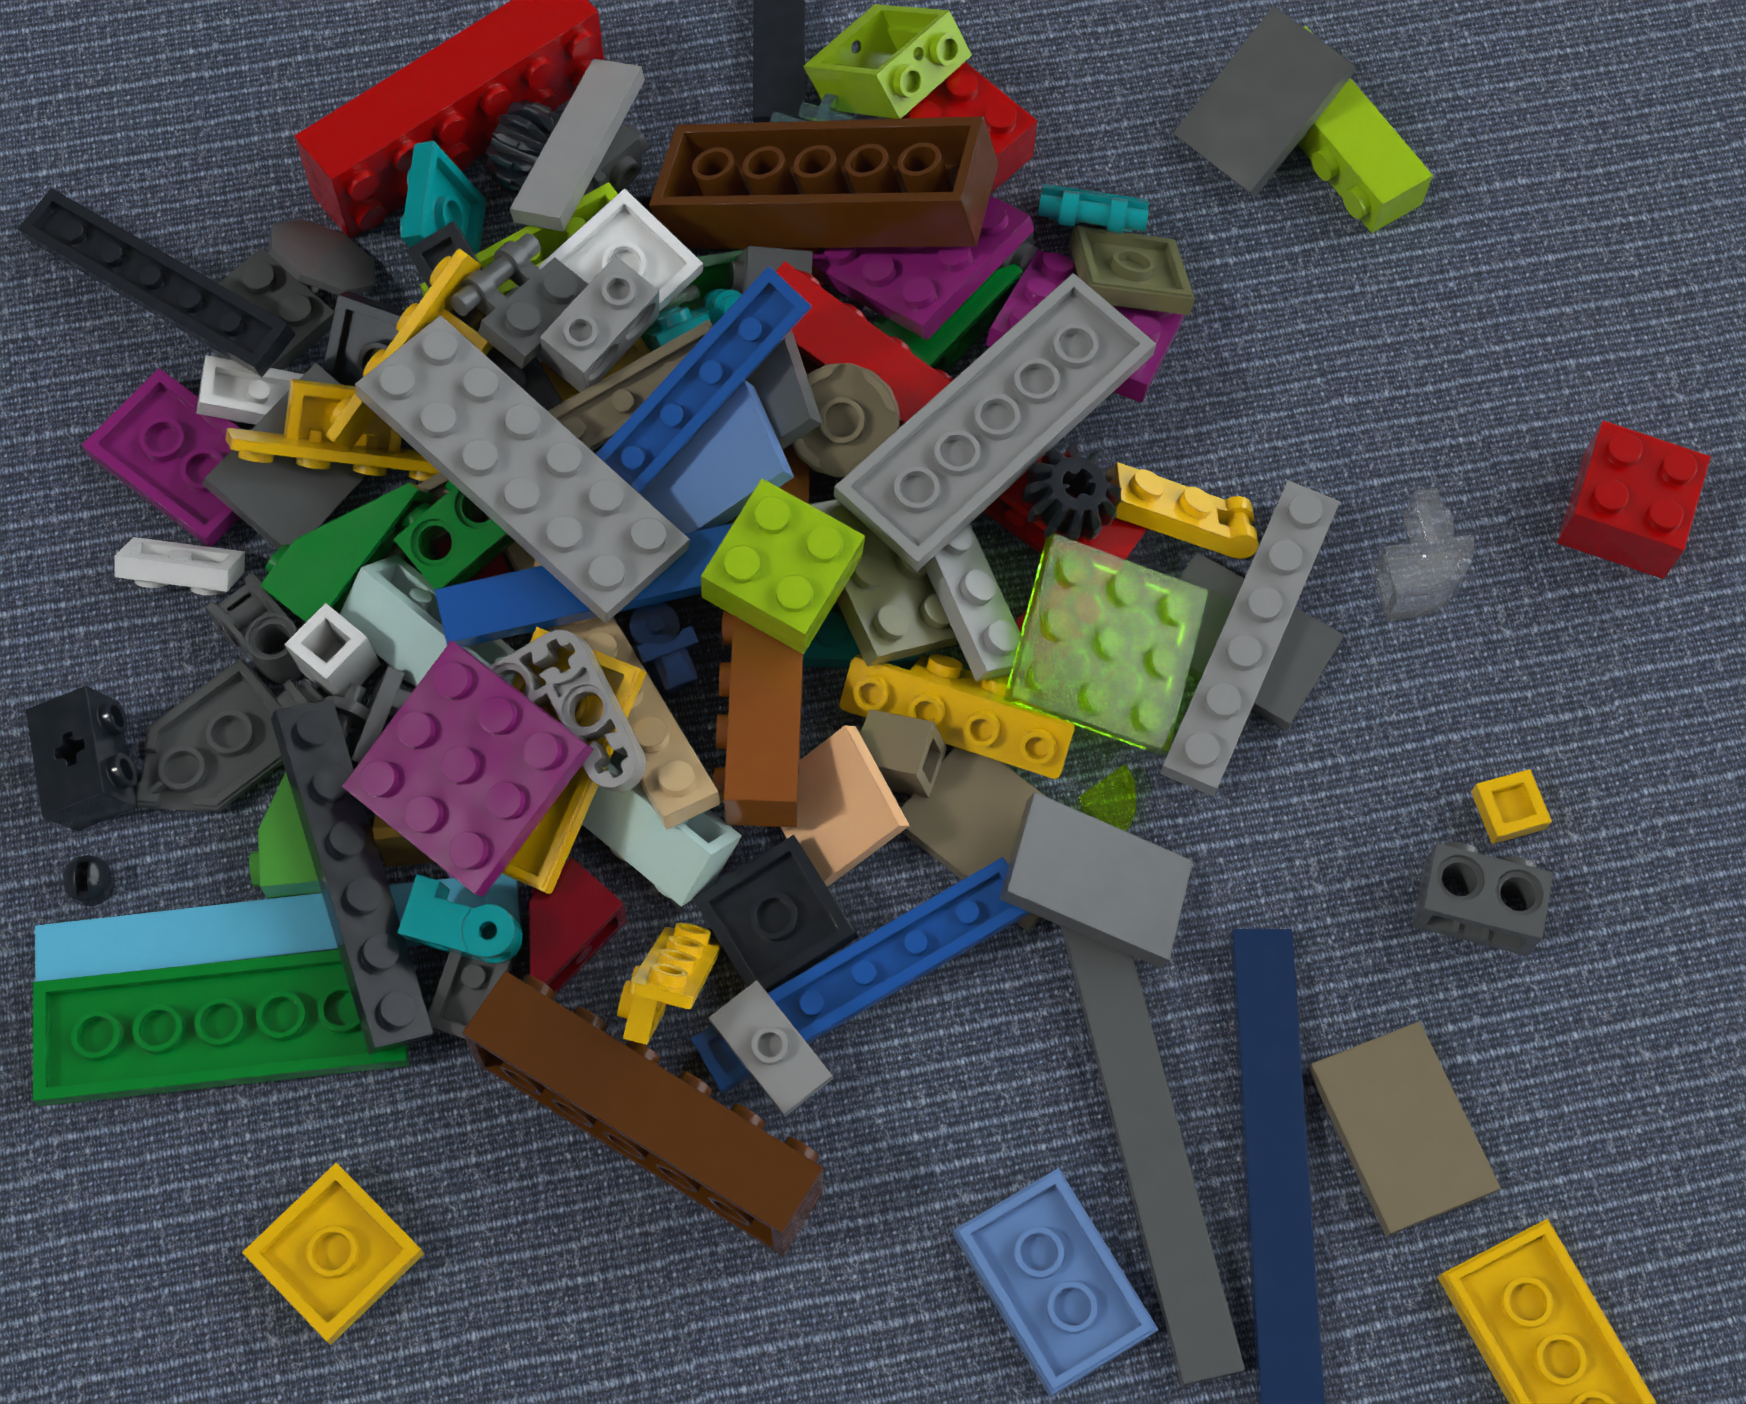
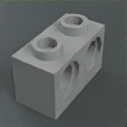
M615 255L540 336L542 361L579 392L598 383L659 317V290Z

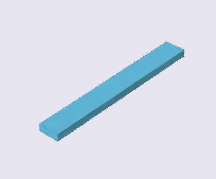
M501 873L485 896L482 897L471 892L455 878L439 879L450 889L448 901L472 908L484 904L498 905L507 910L522 928L518 880ZM414 882L389 885L400 924ZM322 893L36 925L35 982L337 950L338 946ZM405 939L407 947L421 945Z

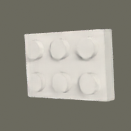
M626 189L622 190L538 266L539 269H542L556 257L589 284L616 255L659 290V312L703 272V263ZM517 285L505 297L508 298L520 287Z

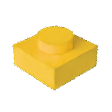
M1531 769L1477 783L1471 791L1492 844L1545 830L1552 822Z

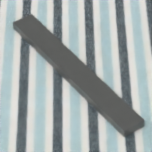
M1060 925L1181 1387L1241 1374L1245 1371L1244 1363L1133 956Z

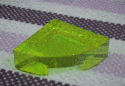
M1123 764L1080 795L1078 805L1087 815L1128 832L1136 811V788L1133 776L1126 765Z

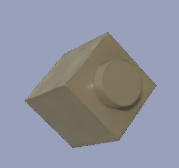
M869 709L863 728L857 730L890 790L907 795L917 794L929 798L947 751V746L935 723Z

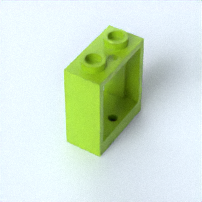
M874 4L803 67L826 109L901 119L968 60L972 54L949 10ZM854 41L858 45L855 53L852 51V43Z

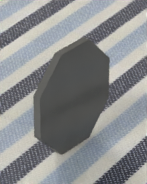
M304 219L272 224L269 235V255L297 281L311 285L314 293L328 291L339 295L349 291L359 294L373 290L375 286V260L346 234Z

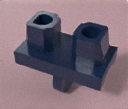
M665 602L636 608L629 622L630 636L635 644L638 645L634 652L646 671L649 670L653 683L661 697L693 685V681L698 679L689 655L698 643L693 626L684 628L679 633V617L675 610Z

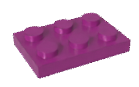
M158 368L81 446L86 455L204 545L212 547L240 517L204 487L202 482L231 451L225 440L227 428H241L228 419L196 414L199 397Z

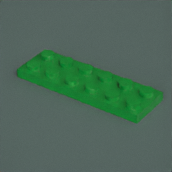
M338 949L33 982V1101L40 1107L410 1066L409 1045L369 1055Z

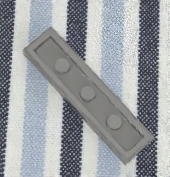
M592 59L510 207L514 223L564 232L645 81L642 66Z

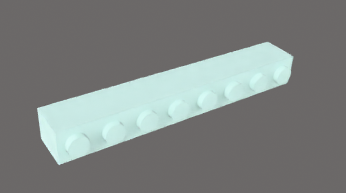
M397 554L360 568L340 615L368 637L375 653L393 668L405 673L403 680L417 687L447 646L435 590L422 574ZM501 639L463 647L488 667L515 652L514 649ZM516 673L507 675L504 680L512 684ZM614 750L605 771L620 776L623 773L621 762L625 759L624 756ZM639 783L632 789L624 792L610 791L598 785L582 822L583 826L610 847L614 855L632 865L650 880L661 894L673 899L681 907L714 885L742 837L731 826L725 825V821L710 809L666 830Z

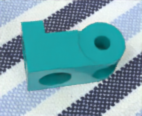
M416 875L398 934L414 943L491 964L507 962L518 953L522 945L523 933L520 924L507 910L493 904H484L472 908L448 901L450 889L441 881Z

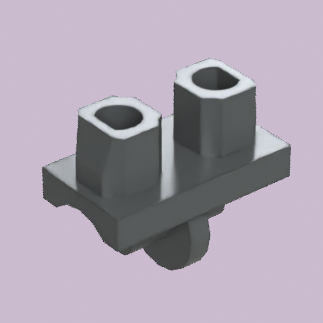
M388 666L383 678L376 680L366 707L361 704L366 689L355 683L349 684L345 697L328 696L325 698V701L333 700L345 742L350 729H357L348 750L354 770L381 735L386 720L390 722L414 691L410 687L401 684L405 673Z

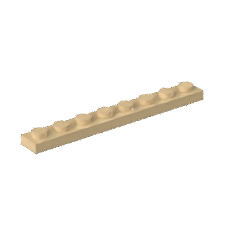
M516 541L504 550L515 571L542 566ZM599 617L549 628L550 631L567 630L585 640L591 649L638 667L646 672L614 617L606 624ZM646 674L627 720L644 751L646 759L645 773L639 784L667 830L720 805V798L717 788L649 675Z

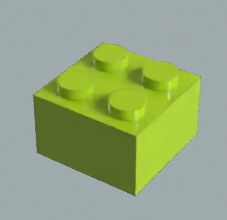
M761 478L701 575L702 598L804 655L861 561L865 535Z

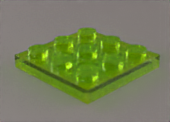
M1054 533L1045 540L1019 638V645L1017 646L1003 700L1071 722L1076 726L1158 755L1169 752L1208 590Z

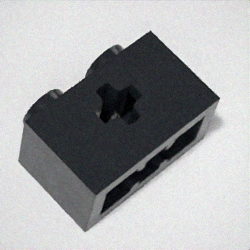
M83 686L25 710L43 818L79 831L138 808L134 785L137 782V773L129 758L125 737L128 722L119 701L88 686Z

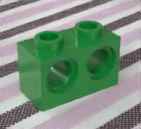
M450 481L445 485L449 492L432 506L427 502L409 513L402 521L405 529L394 538V541L434 590L468 582L515 542L491 518L479 523L473 514L474 503ZM446 529L451 536L452 547L444 558L436 560L430 552V541L436 532Z

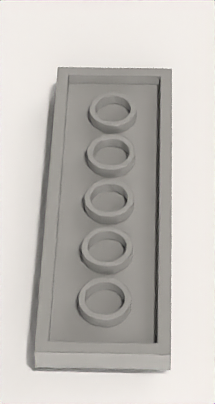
M1073 273L834 486V497L917 572L1029 470L1034 463L1041 459L1047 451L1053 448L1154 355L1156 343Z
M441 315L355 383L356 396L605 624L688 550L690 539Z

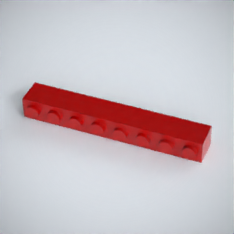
M786 261L776 270L790 286L813 306L792 329L806 374L827 364L852 363L874 371L890 386L899 404L900 427L954 380L946 372L933 369L912 354L910 348L902 340L894 336H888L872 325L858 308L848 303H842L822 288L818 280L808 272L798 271ZM1027 470L983 512L1093 593L1099 595L1148 528L1115 517L1109 526L1102 527L1100 534L1090 541H1087L1080 535L1075 543L1067 546L1060 531H1056L1052 537L1045 539L1044 528L1046 524L1043 521L1028 522V513L1033 506L1021 501L1022 491L1029 484L1026 481V474L1029 471ZM1066 491L1071 497L1077 498L1072 493Z

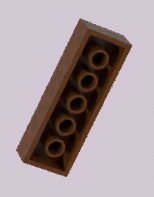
M984 116L676 125L649 206L654 217L688 249H745L748 246L767 248L977 246L998 161Z
M505 971L462 1032L476 1064L784 1257L823 1195L824 1167L816 1163L819 1155L809 1146L793 1137L788 1136L783 1143L763 1130L766 1125L765 1121L748 1108L734 1103L732 1108L728 1109L710 1098L713 1090L696 1076L686 1071H681L678 1077L663 1069L657 1065L660 1057L646 1045L630 1040L623 1044L605 1033L608 1025L591 1011L577 1006L574 1012H571L553 1001L556 993L539 979L526 974L521 981Z

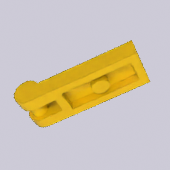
M1119 462L1115 464V476L1110 483L1122 488L1121 498L1114 505L1117 509L1116 518L1232 558H1248L1257 552L1259 542L1257 531L1252 526L1254 512L1249 499L1242 496H1234L1225 500L1210 495L1197 487H1188L1159 477L1149 470H1139Z

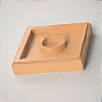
M843 726L799 760L797 827H781L786 838L793 834L795 835L828 887L910 826L856 726Z

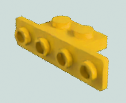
M458 249L452 257L447 256L442 259L431 274L430 284L432 286L419 304L413 303L403 312L396 326L397 335L386 350H379L372 356L363 371V377L440 315L483 354L487 355L493 345L450 312L452 309L450 298L461 289V281L473 270H480L482 265L461 249ZM355 392L353 397L347 396L334 409L330 417L332 426L326 433V437L335 444L348 449L353 448L377 414L359 399Z
M291 379L284 434L227 428L225 440L230 449L239 451V458L252 462L271 463L273 462L274 455L296 457L297 465L312 469H330L331 462L353 464V471L373 476L387 475V468L408 470L410 478L425 481L439 473L416 450L400 448L402 437L378 415L374 417L353 448L348 449L335 444L326 437V433L332 426L330 417L334 409L347 396L353 397L356 392V388L353 386Z
M860 654L855 655L851 660L839 703L843 711L866 718L869 709L931 721L935 723L945 744L1052 779L1059 778L1075 726L1071 722L1025 708L1029 690L1018 687L1017 681L1012 677L1004 675L976 682L972 671L962 669L963 665L960 661L941 654H932L929 658L921 655L911 670L888 663L867 667Z
M677 923L675 928L665 927L641 966H635L631 980H626L617 1012L618 1017L627 1019L623 1039L647 1045L664 1015L666 1004L685 1009L692 1008L721 949L718 939L710 938V930L690 923Z

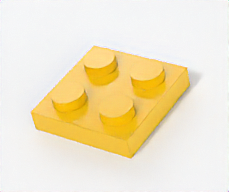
M337 1163L324 1173L242 1252L330 1345L424 1255L421 1248Z

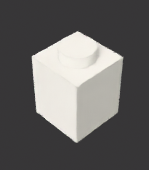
M326 603L285 643L300 672L329 696L345 697L350 683L361 685L381 665L368 637Z

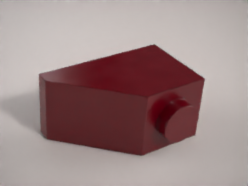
M572 857L564 864L552 894L533 887L532 894L534 896L529 900L530 975L545 983L556 994L628 922L624 903Z

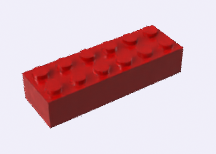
M511 0L299 132L294 138L313 198L341 231L352 239L364 230L367 231L377 227L387 215L406 204L408 192L407 173L412 165L414 144L435 141L463 172L470 166L473 160L486 153V149L492 140L491 132L495 131L498 126L499 116L506 114L508 106L514 101L521 102L523 99L532 103L536 101L550 107L551 111L554 112L559 105L573 96L592 59L604 60L599 11L589 0Z

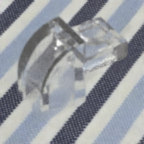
M1437 487L1415 490L1403 515L1411 543L1384 547L1375 566L1374 575L1386 621L1423 616L1439 610L1452 599L1471 565L1474 555L1473 534L1453 537V517L1448 507H1442Z

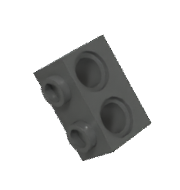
M1462 842L1436 843L1423 863L1411 927L1528 956L1543 938L1554 872L1538 869L1533 861L1522 857L1510 856L1499 859L1479 854L1476 847ZM1448 877L1459 881L1465 888L1466 896H1456L1449 893L1443 886L1442 878ZM1509 892L1516 895L1521 900L1524 911H1515L1508 908L1503 903L1500 893Z

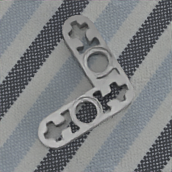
M554 630L489 667L503 679L507 675L520 673L526 683L524 695L540 708L551 702L562 725L587 744L591 740L606 737L613 750L623 755H628V758L621 762L623 773L620 776L604 771L603 768L610 763V757L603 745L593 741L589 746L594 750L582 765L594 783L610 791L624 792L632 789L641 781L646 769L644 751L592 649L585 640L567 630ZM561 646L571 652L575 651L568 658L571 668L566 672L557 667H550L539 674L546 681V685L542 687L539 676L529 667V664L533 662L534 665L544 670L558 661L559 658L556 650ZM591 694L598 695L602 699L604 706L600 720L592 726L581 727L575 717V709L578 702L585 696Z

